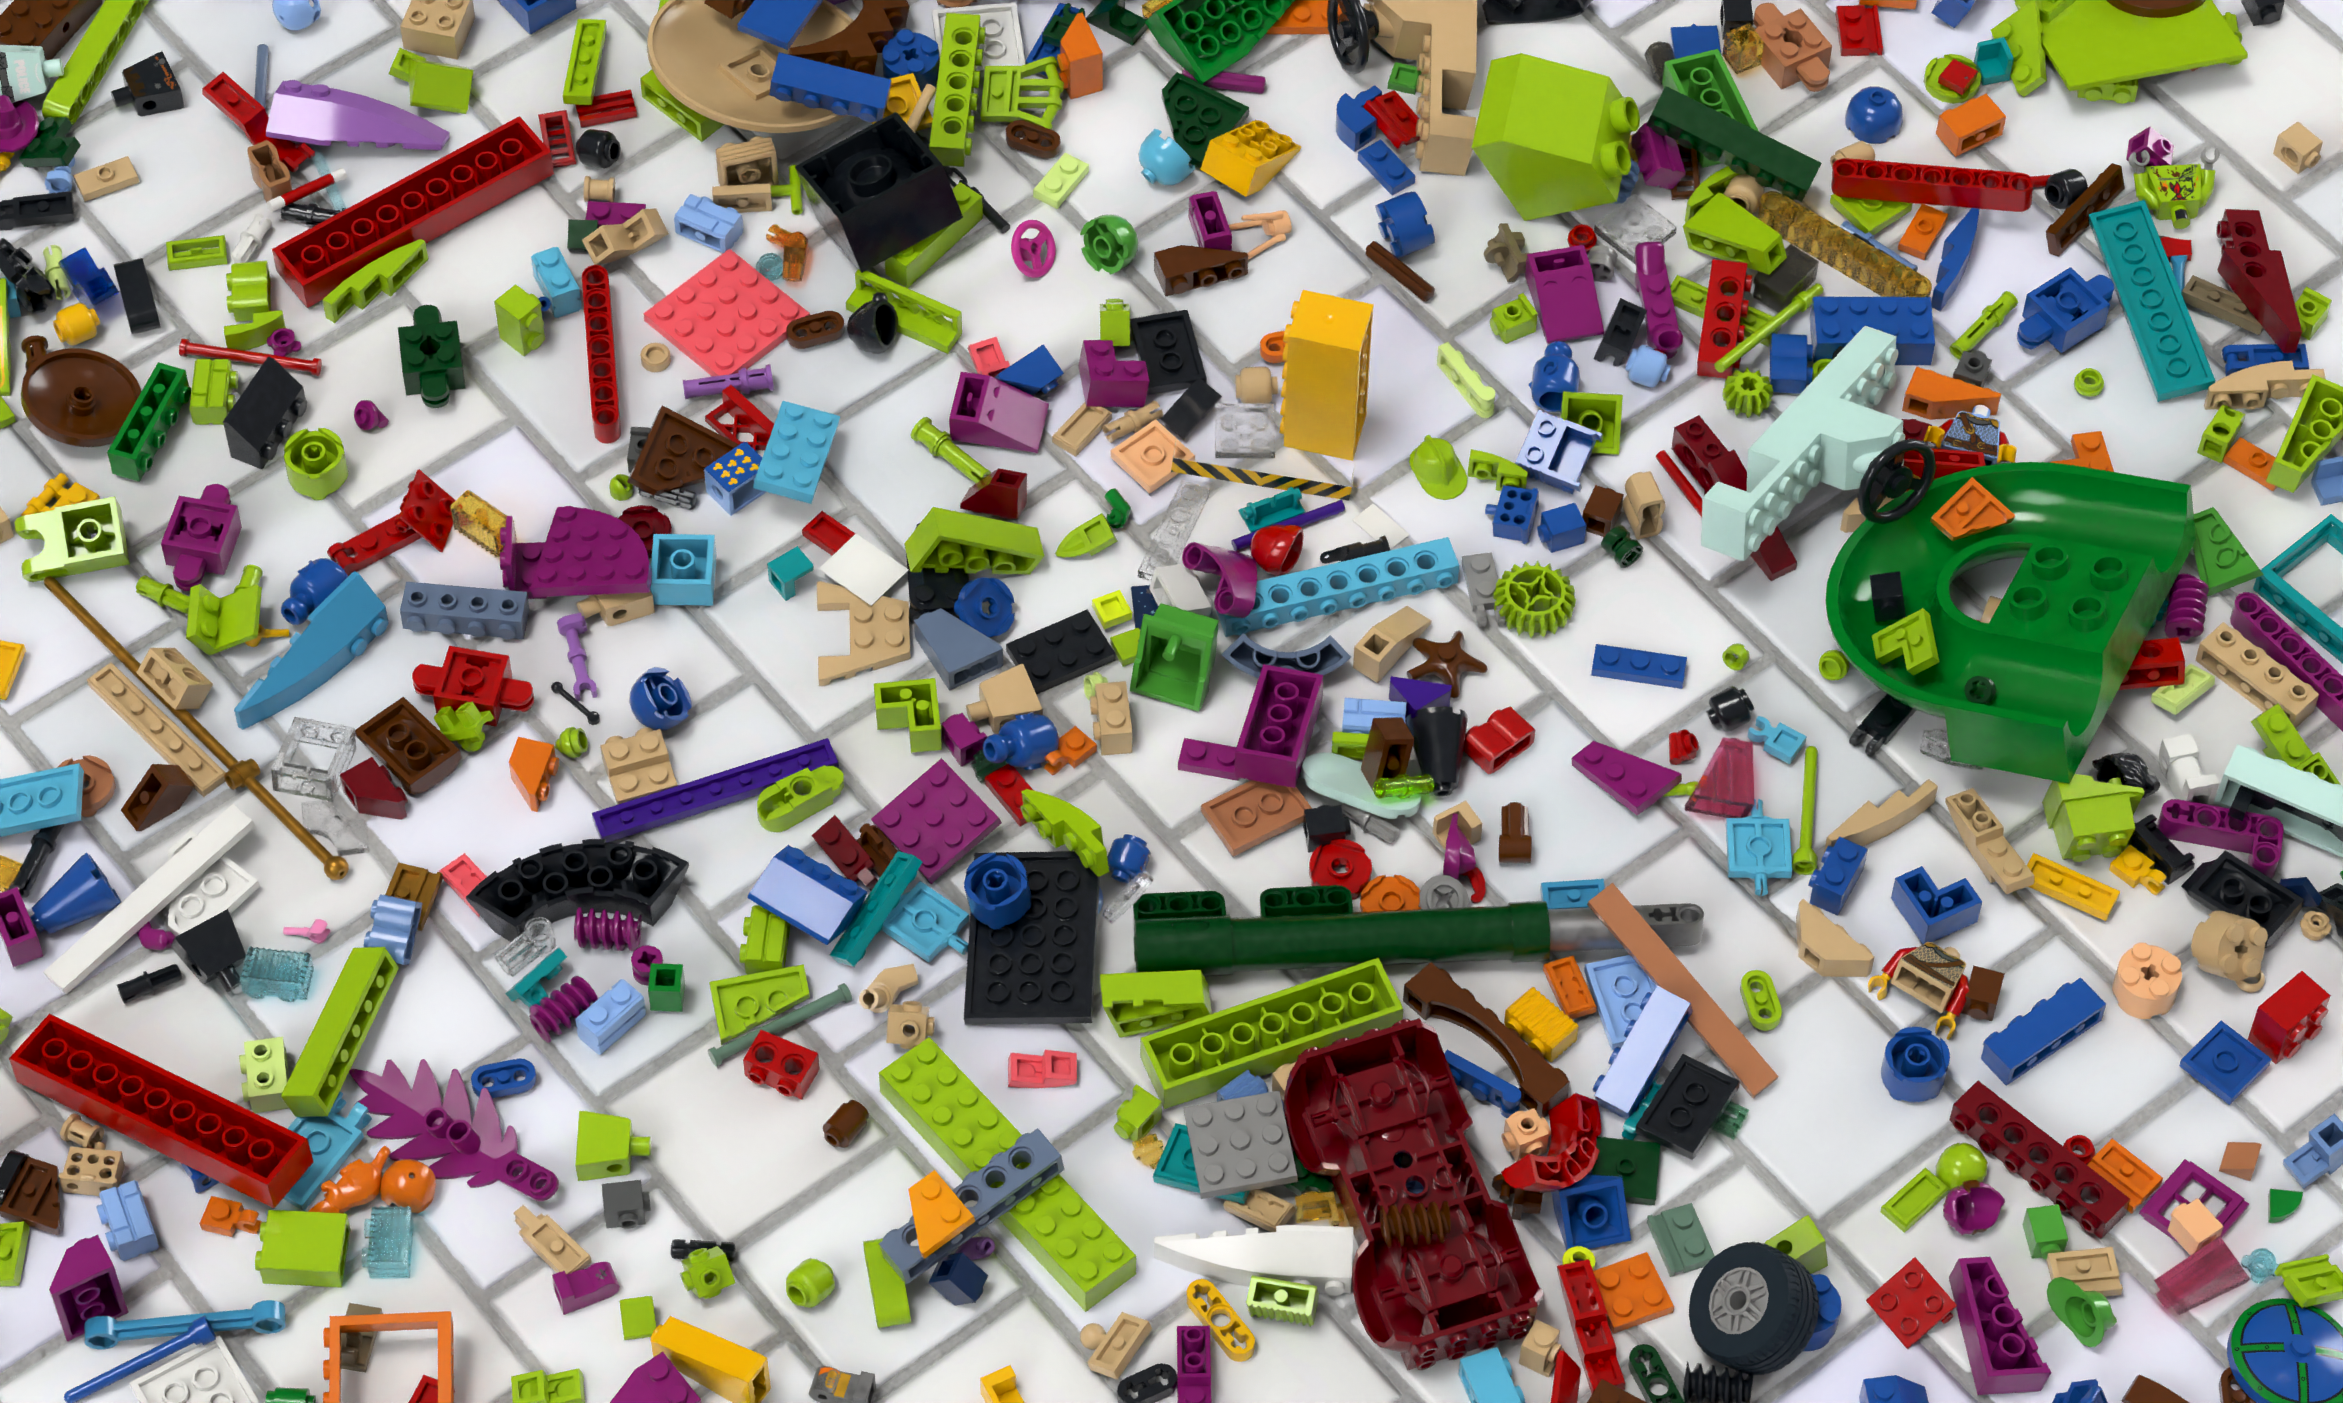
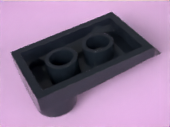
M906 554L907 569H909L907 573L911 624H914V620L918 619L922 614L933 612L940 608L959 619V616L954 611V604L958 600V595L963 586L969 582V573H965L964 568H949L948 573H935V568H922L921 572H910Z
M2226 850L2218 859L2202 863L2181 886L2187 891L2189 896L2212 912L2225 911L2256 921L2260 927L2265 928L2268 938L2265 948L2275 944L2292 925L2304 903L2303 898Z

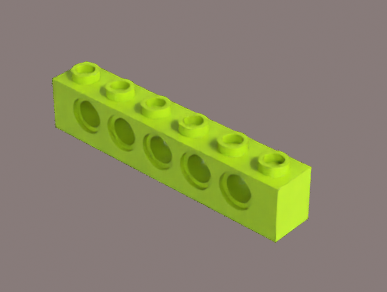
M946 13L929 150L943 166L964 167L966 155L971 156L972 138H968V133H974L975 116H971V110H977L978 94L974 93V88H979L980 71H976L977 66H982L983 49H979V44H985L986 27H981L980 15Z

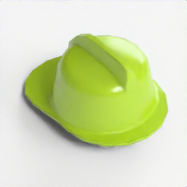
M1426 435L1424 441L1410 454V467L1421 487L1428 495L1441 500L1454 499L1461 495L1466 488L1468 478L1465 469L1455 454L1453 446L1448 441Z

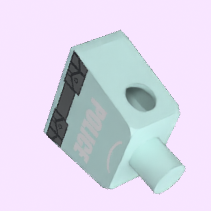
M0 45V95L9 96L12 103L47 92L50 87L49 77L64 75L61 58L45 60L44 50L41 46Z

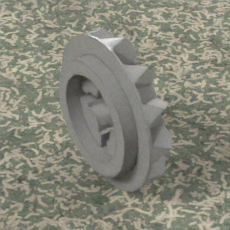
M1438 875L1426 881L1420 890L1419 907L1422 909H1436L1434 906L1437 905L1436 902L1439 900L1436 894L1442 897L1448 893L1452 894L1447 901L1449 908L1468 907V894L1464 886L1457 879L1447 875ZM1443 905V906H1441V907H1438L1437 909H1439V908H1447V907H1446L1445 905Z

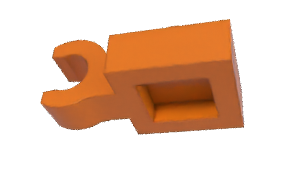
M1074 726L1059 738L1058 750L1050 752L1045 756V760L1048 763L1044 765V769L1051 775L1058 773L1067 763L1075 769L1097 751V744Z
M211 1196L199 1224L204 1231L233 1237L236 1229L251 1234H258L262 1221L257 1220L258 1212L248 1209L244 1210L240 1202Z

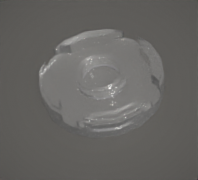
M1147 871L1136 875L1121 890L1122 892L1118 897L1107 905L1102 916L1111 924L1115 922L1141 897L1154 878Z

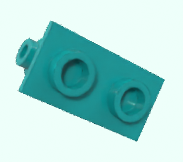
M1292 487L1288 488L1287 491L1274 495V497H1268L1255 503L1249 502L1247 507L1238 510L1251 533L1263 527L1271 526L1306 513L1299 501L1302 499L1299 488L1293 489Z

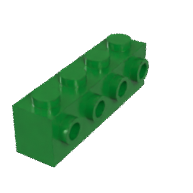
M157 363L107 452L112 474L140 482L145 472L151 469L157 450L164 446L167 432L171 426H175L183 404L188 403L191 396V387H189L184 369Z

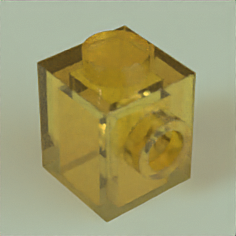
M1750 23L1725 33L1722 56L1734 72L1739 74L1761 65L1764 41Z

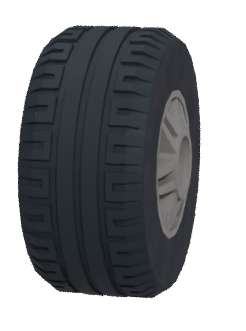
M1743 1242L1730 1246L1709 1261L1694 1283L1689 1304V1320L1694 1339L1708 1356L1734 1370H1741L1745 1374L1754 1372V1375H1764L1778 1371L1791 1363L1805 1349L1813 1335L1819 1310V1299L1815 1282H1813L1812 1276L1804 1265L1772 1246L1759 1242Z

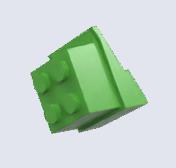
M1160 603L1154 616L1144 614L1133 666L1130 691L1199 712L1209 692L1210 673L1216 658L1219 620Z

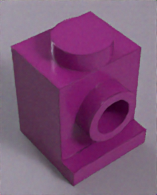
M963 713L959 715L954 714L941 723L942 741L961 767L984 755L983 743L987 736L984 732L980 733L977 725L973 721L969 722Z

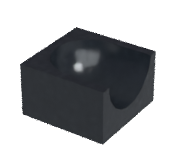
M897 112L795 166L817 220L861 273L963 218L942 163Z

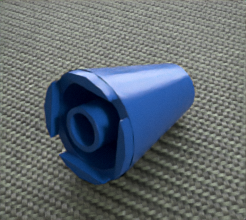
M85 853L32 907L34 914L30 918L40 932L46 930L51 934L109 912L122 901L114 888L112 889L107 881V877L88 853Z

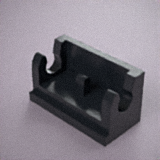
M1620 298L1593 359L1601 362L1605 359L1606 355H1612L1615 358L1613 366L1620 365L1624 356L1629 355L1647 310Z
M2151 814L2138 823H2134L2135 830L2128 845H2132L2154 861V869L2160 870L2167 876L2164 882L2169 885L2194 868L2195 863L2192 860L2195 856L2192 853L2183 855L2157 828V824L2154 822L2157 818Z

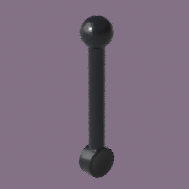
M554 682L551 685V690L554 693L561 694L587 716L589 724L596 725L599 723V714L595 711L590 712L563 689L562 683Z

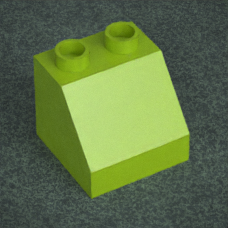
M1523 53L1491 60L1471 148L1524 221L1617 202L1622 176L1628 175L1631 169L1628 144L1631 132L1639 128V110L1633 98L1622 96L1609 76Z

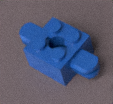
M2071 267L2027 294L2022 317L2026 320L2019 324L2017 341L2021 346L2030 350L2040 346L2047 340L2060 353L2068 350L2105 326L2110 307L2109 302L2114 291L2113 282L2104 275H2097L2086 282Z

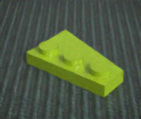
M2031 0L1991 29L1994 39L2005 37L2014 58L2010 76L2017 92L2023 97L2047 81L2045 50L2042 49L2041 35L2044 34L2043 24L2040 23L2039 12L2042 11V2L2040 0Z
M804 964L709 982L721 1045L810 998Z

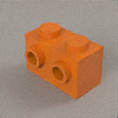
M1984 94L1978 98H1971L1965 104L1954 109H1948L1939 115L1936 135L1956 157L2003 135L2006 115L1987 94Z

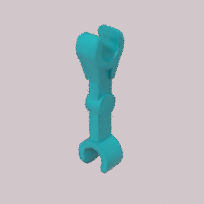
M1659 1072L1650 1086V1092L1646 1098L1642 1099L1637 1112L1635 1111L1625 1121L1622 1137L1634 1140L1637 1136L1636 1125L1662 1086L1656 1083Z

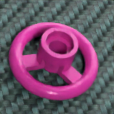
M1027 220L1016 228L1011 241V252L1015 265L1024 275L1038 278L1044 276L1051 269L1055 260L1056 246L1053 235L1045 224L1038 220ZM1030 228L1040 231L1033 239L1021 238L1023 233ZM1046 241L1047 256L1042 265L1040 259L1041 246ZM1031 261L1033 269L1029 268L1024 262Z

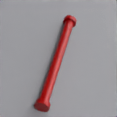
M183 338L179 345V355L184 357L190 354L263 365L265 360L271 357L285 369L311 372L312 376H319L322 367V361L319 358H314L313 361L190 343L189 339Z

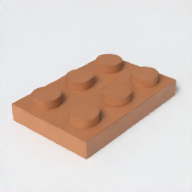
M1254 780L1201 805L1202 814L1233 857L1303 823L1304 809H1312L1297 787L1292 788Z

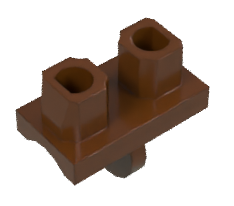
M1521 1152V1158H1523L1529 1153ZM1502 1174L1494 1176L1492 1187L1500 1192L1499 1198L1501 1200H1509L1510 1194H1515L1512 1219L1521 1221L1522 1213L1540 1214L1543 1193L1513 1188L1505 1182Z

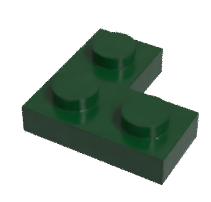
M67 117L44 118L39 124L37 136L19 157L24 167L69 165L81 144L75 137H65L72 127Z

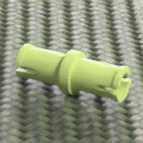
M50 245L52 255H50L48 247L43 250L47 266L45 268V276L55 289L56 300H63L61 290L64 291L65 298H68L71 294L67 281L69 271L63 262L62 249L57 245Z

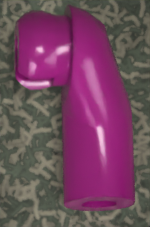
M149 921L137 931L140 942L146 949L164 950L165 948H172L171 944L175 936L170 931L165 932L161 929H152Z

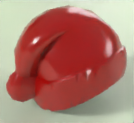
M1278 524L1259 529L1251 539L1250 552L1252 558L1267 574L1282 576L1288 573L1300 557L1304 540L1303 529L1296 525L1284 526Z

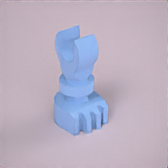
M73 157L68 166H55L54 171L47 172L45 186L46 190H49V194L71 191L73 182L71 168L75 164V157Z

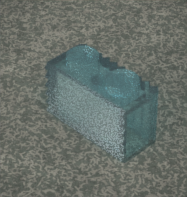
M248 947L240 978L243 993L256 999L273 996L285 1002H295L297 999L307 1000L314 972L311 954L308 952L304 954L303 952L297 953L296 951L291 952L289 950L279 951L270 948Z
M374 1206L371 1209V1219H365L364 1237L369 1238V1247L362 1249V1267L368 1268L370 1278H410L414 1218L411 1207L393 1206L391 1208L387 1206L384 1208L382 1206Z

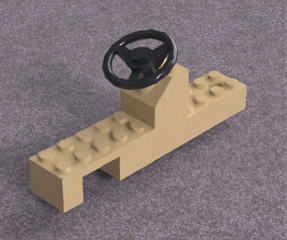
M1328 0L1327 21L1330 40L1343 69L1351 74H1357L1364 70L1368 62L1369 41L1371 39H1374L1394 58L1417 60V70L1421 71L1416 85V92L1421 93V97H1418L1416 104V114H1420V119L1416 123V136L1420 137V141H1417L1415 158L1420 159L1419 171L1465 176L1473 150L1471 147L1476 130V117L1442 113V107L1466 110L1476 76L1477 0H1367L1369 4L1364 3L1363 7L1360 0ZM1338 4H1339V6H1340V8H1341V11H1342V14H1341L1340 17H1339V22H1338V13H1337V12H1338ZM1359 46L1358 57L1353 62L1348 54Z

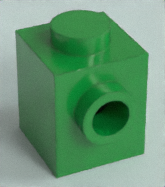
M651 963L648 985L650 1010L683 1012L685 992L683 964Z

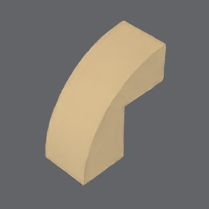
M656 208L642 209L623 224L600 226L582 239L594 265H601L634 254L652 245L669 233Z

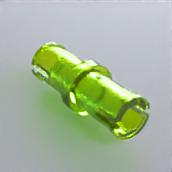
M1400 774L1395 778H1379L1373 784V792L1379 799L1395 796L1400 799H1407L1412 795H1427L1432 793L1434 789L1433 778L1428 774L1411 777L1408 774Z

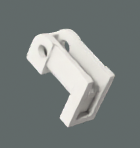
M2192 733L2162 739L2159 749L2160 767L2164 777L2167 778L2174 798L2192 802L2193 796H2198L2201 804L2213 806L2219 781L2216 773L2202 774L2197 762L2199 749Z

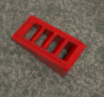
M567 110L538 114L542 139L546 147L550 150L551 146L567 144L565 148L550 150L552 156L569 154L567 158L552 160L553 168L576 164ZM564 125V129L547 131V128ZM565 135L566 137L555 140L548 139V137Z

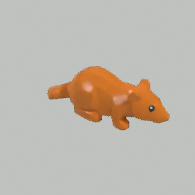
M383 1146L371 1163H364L361 1159H358L345 1166L339 1172L342 1178L337 1184L331 1180L324 1182L320 1188L323 1192H327L324 1194L325 1199L314 1205L308 1212L345 1213L352 1207L374 1200L380 1192L382 1169L389 1158L390 1149Z

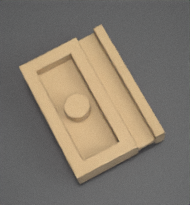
M2113 1247L2048 1253L2046 1260L2051 1281L2054 1278L2064 1277L2073 1281L2083 1291H2097L2105 1297L2121 1295L2123 1287L2122 1284L2120 1285V1275Z

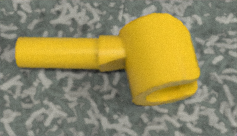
M259 624L257 638L245 643L248 646L256 647L262 638L289 637V629H264Z

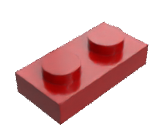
M1006 764L985 777V785L1017 824L1022 826L1027 821L1021 812V806L1023 805L1021 791L1033 789L1014 766Z

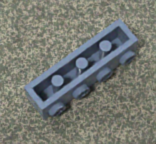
M406 582L400 615L403 629H410L415 632L433 631L443 634H468L474 637H501L510 640L513 638L524 639L530 608L527 592Z

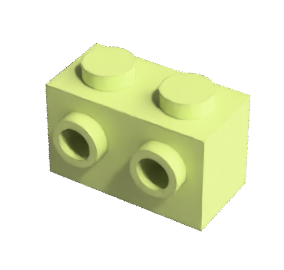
M283 1037L244 1042L245 1055H239L241 1073L247 1074V1082L242 1083L244 1102L250 1101L252 1112L254 1113L288 1109L289 1107L281 1097L284 1087L289 1080L287 1052Z

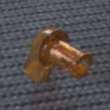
M776 224L772 225L768 231L776 235L766 234V239L768 242L784 248L782 279L792 282L802 281L809 252L807 237L802 232L791 233Z

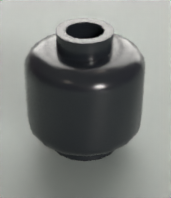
M586 130L576 142V153L580 161L589 167L608 168L620 156V143L614 134L608 131Z
M2071 168L2051 175L2045 185L2046 199L2057 209L2064 210L2070 207L2088 188L2086 178L2081 172Z
M1730 686L1710 697L1709 705L1711 709L1706 711L1714 727L1720 725L1723 730L1730 732L1751 720V711L1754 710V707L1743 688L1738 690V688Z

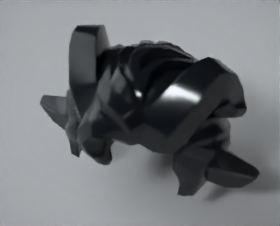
M2123 752L2108 754L2102 757V759L2099 758L2092 761V765L2098 770L2096 776L2098 781L2109 783L2108 781L2112 778H2121L2122 785L2143 788L2144 795L2142 798L2152 795L2159 790V780L2156 776L2149 775L2144 760L2137 754Z

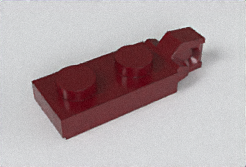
M834 815L811 836L847 879L856 883L861 880L872 891L878 882V879L870 871L876 866L874 864L875 861L839 818Z

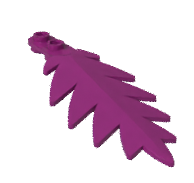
M391 1059L387 1060L382 1076L364 1070L350 1069L349 1074L353 1080L368 1094L358 1101L368 1108L369 1111L367 1113L390 1116L368 1130L367 1135L375 1139L414 1138L390 1153L389 1158L392 1161L402 1159L419 1161L443 1157L429 1166L436 1179H454L475 1175L467 1181L468 1186L471 1188L487 1186L499 1181L536 1201L548 1200L557 1192L559 1180L552 1171L517 1154L518 1140L513 1126H508L504 1138L502 1137L499 1116L487 1088H482L474 1118H472L467 1090L457 1069H453L451 1072L443 1104L438 1083L425 1059H422L419 1063L412 1090L400 1069Z

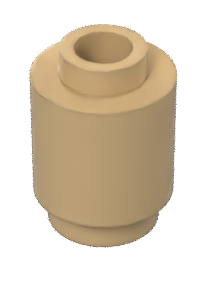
M1858 141L1837 150L1835 155L1830 158L1831 167L1835 161L1843 158L1874 161V149L1870 144Z

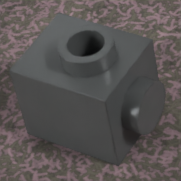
M641 1180L602 1184L606 1228L621 1227L630 1229L637 1225L646 1224L645 1212L651 1211L649 1192L642 1191Z

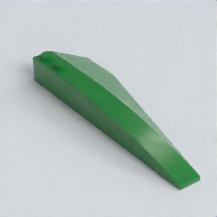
M1173 0L1154 12L1145 23L1160 46L1199 83L1203 84L1244 58L1295 0Z

